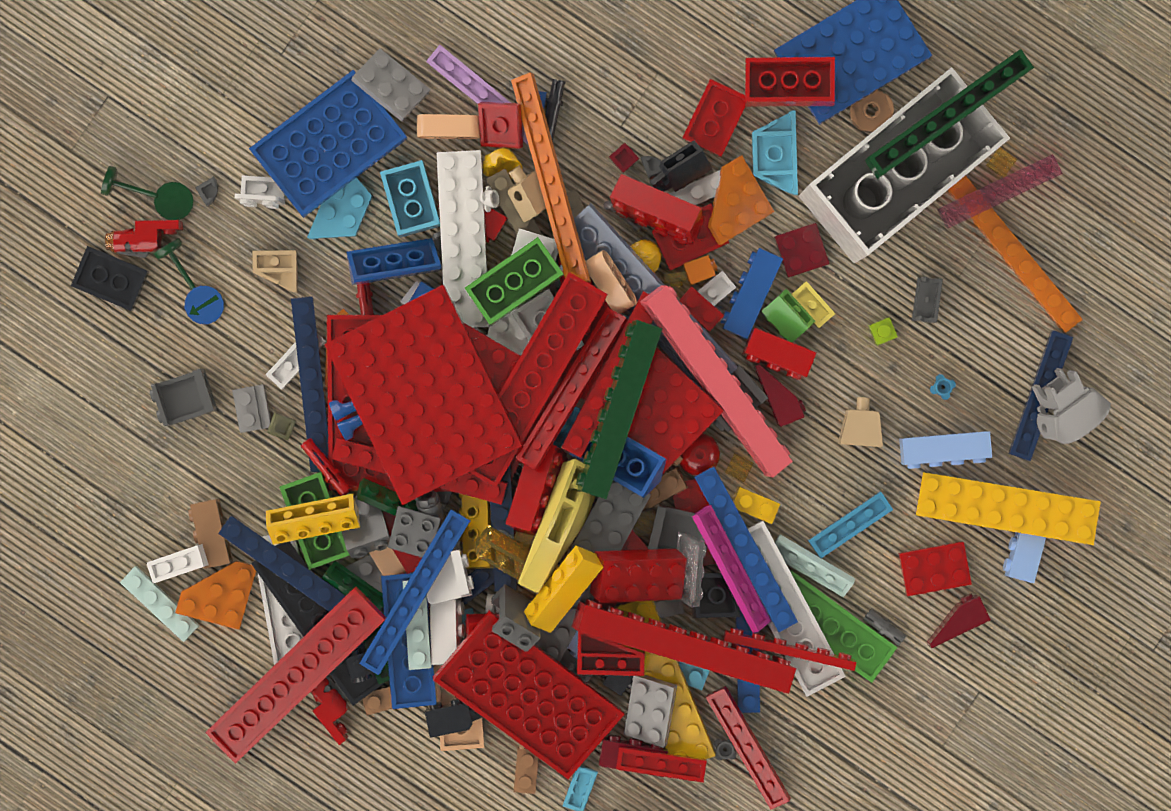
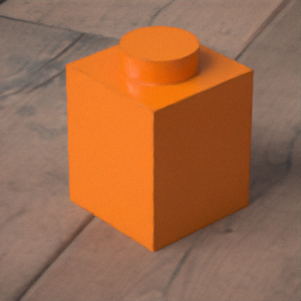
M709 255L683 264L690 286L715 277V272L718 271L714 258L710 259Z

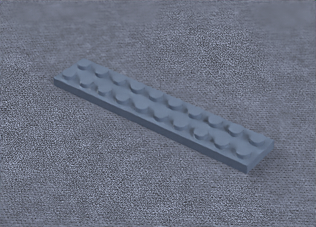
M591 203L574 218L585 261L602 250L606 251L632 289L637 302L643 291L650 294L659 286L664 285ZM633 306V307H631L630 309H628V311H629L631 314H632V312H633L635 306ZM690 314L689 317L692 319V321L698 323L697 320ZM700 325L704 338L712 342L716 348L714 351L716 355L727 363L729 373H733L738 366ZM661 332L658 341L659 346L704 392Z

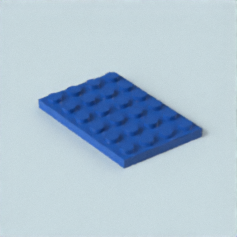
M856 0L774 50L777 57H835L834 106H808L819 125L932 57L931 52L898 0Z
M354 70L249 148L303 218L407 140V136L385 108L351 81L356 73Z

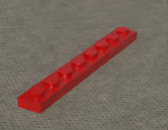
M644 291L561 447L581 459L590 443L594 429L597 430L599 421H597L600 409L605 407L607 401L604 400L605 392L612 385L613 379L611 374L614 367L619 364L620 358L618 353L621 345L626 343L627 336H625L628 324H632V321L635 320L651 325L653 323V319L640 302L649 295Z
M607 307L516 459L519 462L537 471L627 322L626 317Z
M340 437L336 439L332 456L333 460L387 474L374 446L352 440L346 441ZM467 473L439 488L502 505L508 482L500 480L495 488L473 474Z

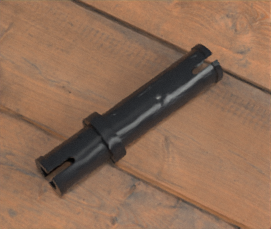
M552 79L549 98H546V103L548 104L545 117L552 142L560 106H563V101L561 100L566 84L565 81H557V79Z

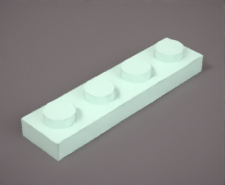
M779 535L775 540V544L787 565L838 595L844 597L854 584V577L786 537Z
M137 566L120 582L183 642L200 626L192 617L176 614L178 604L158 585L153 584L152 580Z
M403 581V589L408 581ZM427 596L406 629L409 670L432 668Z

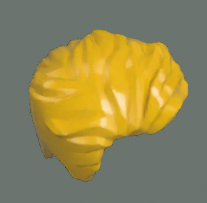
M500 148L485 155L483 174L491 177L505 169L512 180L509 172L517 166H520L522 170L523 167L512 151Z
M642 239L630 246L653 273L658 270L662 254L654 241Z

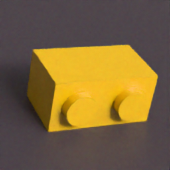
M739 486L732 499L737 510L770 524L773 523L780 507V503Z

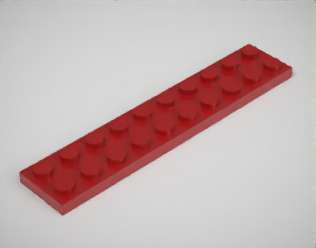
M571 272L566 276L498 394L521 442L524 441L608 295ZM519 448L469 473L496 488Z
M355 587L205 733L236 764L379 627L387 617Z

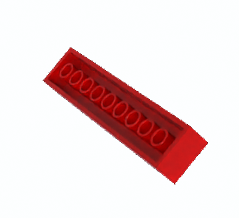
M586 599L585 603L581 601L578 603L571 627L579 632L787 694L790 692L797 668L791 666V661L785 660V658L773 655L771 659L770 655L762 651L752 649V652H749L750 649L734 643L728 646V642L715 637L707 640L708 636L692 630L690 634H687V630L672 624L667 628L665 623L649 618L647 622L644 621L645 617L632 612L624 615V611L609 605L604 609L602 604Z

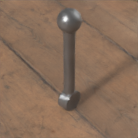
M610 201L604 202L603 207L605 210H611L613 213L616 212ZM621 218L632 226L635 232L641 231L640 225L635 224L628 218Z

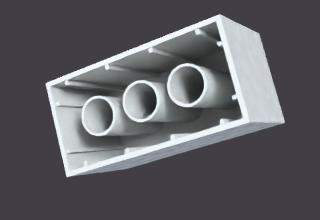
M952 67L810 183L798 196L853 263L872 253L1010 139L982 105L879 179L875 177L864 161L867 157L967 87Z

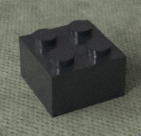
M722 573L691 574L692 618L740 617V608Z

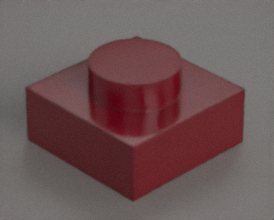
M623 143L609 156V159L624 174L639 160V157L626 143Z

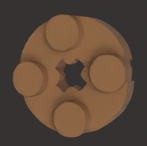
M879 89L849 108L852 123L860 131L868 133L874 132L891 118L894 113L891 98L886 93L884 94L882 91H879ZM868 105L877 108L874 116L866 113Z

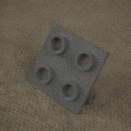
M398 506L388 548L423 557L438 532L441 518Z

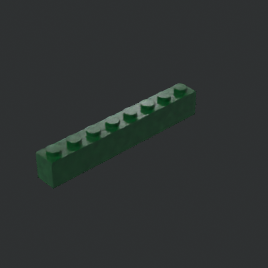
M1022 49L1018 50L864 160L875 177L879 179L1026 75L1034 66Z
M639 320L628 324L625 336H627L626 343L621 345L618 353L620 358L619 364L614 367L611 374L613 379L612 385L605 392L604 400L607 401L604 409L601 408L597 417L599 425L597 430L594 429L590 438L592 443L591 449L584 456L583 464L586 465L583 473H579L576 481L578 491L601 499H607L662 328Z

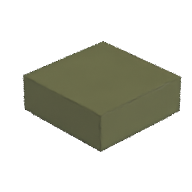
M274 412L267 433L288 441L296 420Z

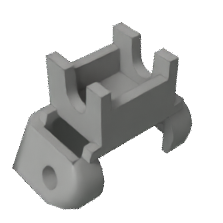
M1057 368L1054 370L1057 378L1043 388L1040 385L1032 386L1040 404L1037 407L1038 412H1040L1037 417V425L1044 438L1056 440L1061 444H1069L1079 440L1095 429L1108 415L1111 403L1094 388L1084 387L1077 371L1069 370L1066 372L1069 377L1068 380L1063 369ZM1045 409H1054V415H1048Z

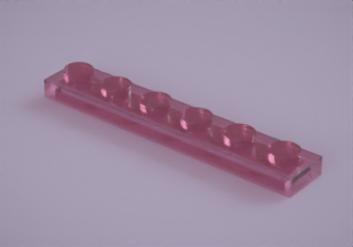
M1052 154L953 201L937 211L946 229H949L1063 173Z

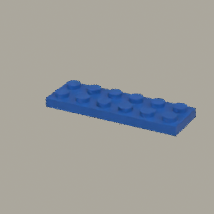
M413 573L381 576L383 608L386 617L403 591V581H409ZM428 610L429 637H430V650H431V633H430V621H429V610ZM405 630L388 659L392 709L437 705L435 681H433V665L432 668L409 670Z

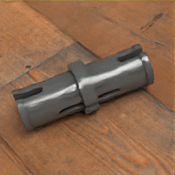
M872 608L863 618L864 621L876 628L880 635H885L897 646L907 636L891 624L892 621L889 619L885 620Z

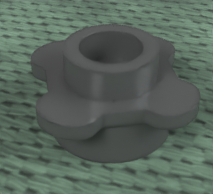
M729 738L728 740L716 739L714 741V746L716 747L715 758L717 760L735 759L736 752H734V746Z

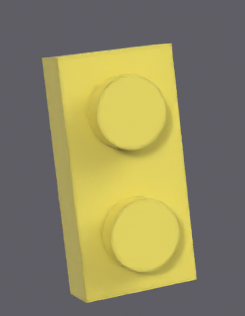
M807 281L792 293V296L815 320L814 325L818 329L835 315L833 310Z

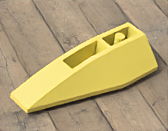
M576 459L563 462L518 581V584L536 593L540 591L585 524L595 496L577 490L578 485H576L578 475L580 472L583 473L586 464Z

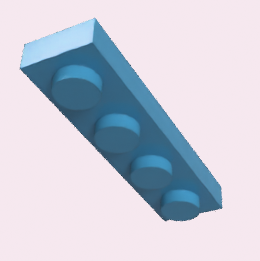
M880 491L808 541L817 555L823 558L891 512L893 508Z

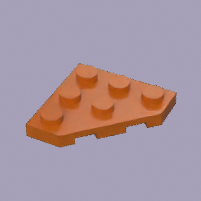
M742 155L721 167L719 186L716 189L713 202V213L708 224L718 245L724 244L774 213L773 208Z
M237 560L221 570L182 590L175 613L239 630L256 570L251 564Z

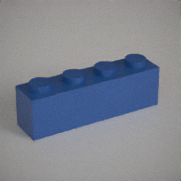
M761 248L757 252L752 251L747 262L751 264L748 272L743 271L738 282L742 284L739 292L734 291L729 302L733 304L730 312L725 311L720 322L724 324L723 330L743 339H748L783 258Z

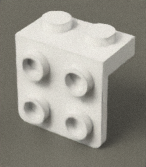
M242 176L241 194H235V199L240 201V204H243L245 207H257V204H262L266 208L279 209V205H285L286 196L271 177Z
M456 550L451 552V555L427 593V599L430 604L433 605L472 595L471 589H474L472 577L468 576L466 567H469L467 555L463 554L462 551Z

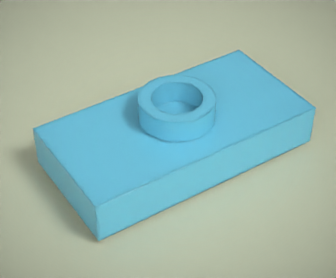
M582 765L575 771L564 799L563 807L574 811L585 810L598 771Z

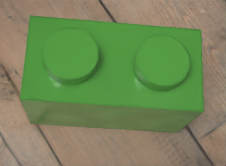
M787 289L762 310L766 320L772 323L779 330L780 335L789 342L796 340L815 322Z

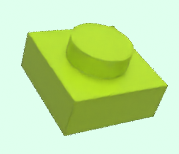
M890 317L869 325L876 346L898 337Z

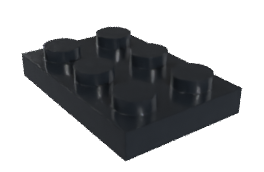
M87 246L71 286L133 311L149 271Z

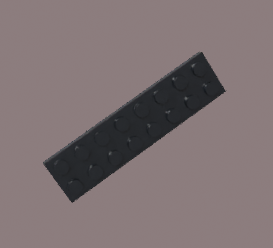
M290 541L279 543L275 546L308 569V566ZM254 560L251 563L303 637L329 613V611L258 561ZM363 643L357 647L361 648V651L366 650ZM345 659L330 673L353 706L384 684H378L374 672L372 673V678L354 683L349 676Z

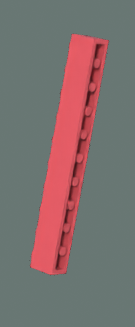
M667 285L659 286L641 300V304L656 325L662 328L663 335L704 392L724 410L721 414L763 474L767 477H775L793 462L789 457V450L776 439L778 438L777 433L766 425L764 415L752 405V398L739 387L741 385L740 381L734 375L731 376L727 370V363L714 352L716 350L715 346L711 341L704 338L702 328L689 317L690 311L688 308L679 303L675 290Z

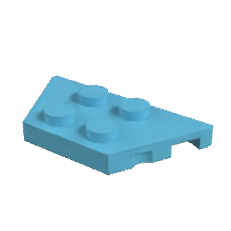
M792 110L788 114L752 132L754 177L794 196L798 195L796 110Z
M355 178L320 205L307 238L356 237L373 196Z

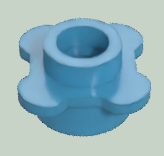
M939 374L936 376L935 384L930 387V392L940 395L943 400H947L950 398L953 388L956 387V383L954 380L946 379L944 375Z

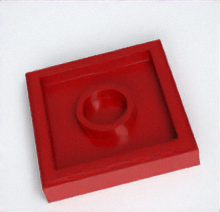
M478 103L481 146L522 148L521 104Z

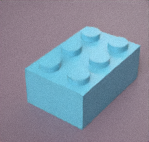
M423 160L380 172L396 232L400 238L440 227L439 213Z

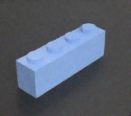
M990 431L899 438L901 464L907 465L908 469L921 468L923 463H929V467L943 466L942 462L951 461V465L964 464V460L973 459V463H985L986 458H992Z
M1015 532V536L1011 537L1008 549L1011 550L1009 558H1006L1003 564L1004 575L1035 583L1046 537Z

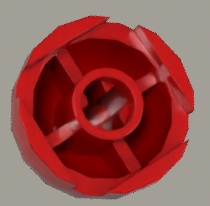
M703 433L680 456L683 460L679 465L685 472L695 476L713 466L716 468L720 461V449L717 442L711 436Z

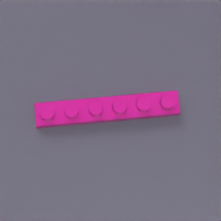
M706 506L693 515L692 518L752 633L759 632L771 622V619L712 506Z

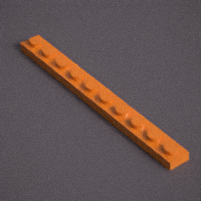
M530 72L512 79L511 82L518 104H521L522 122L565 278L571 272L584 281L591 282L535 77Z
M966 175L948 189L949 193L1063 333H1067L1083 320Z

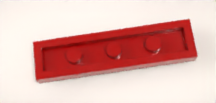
M619 746L616 770L704 783L707 760Z

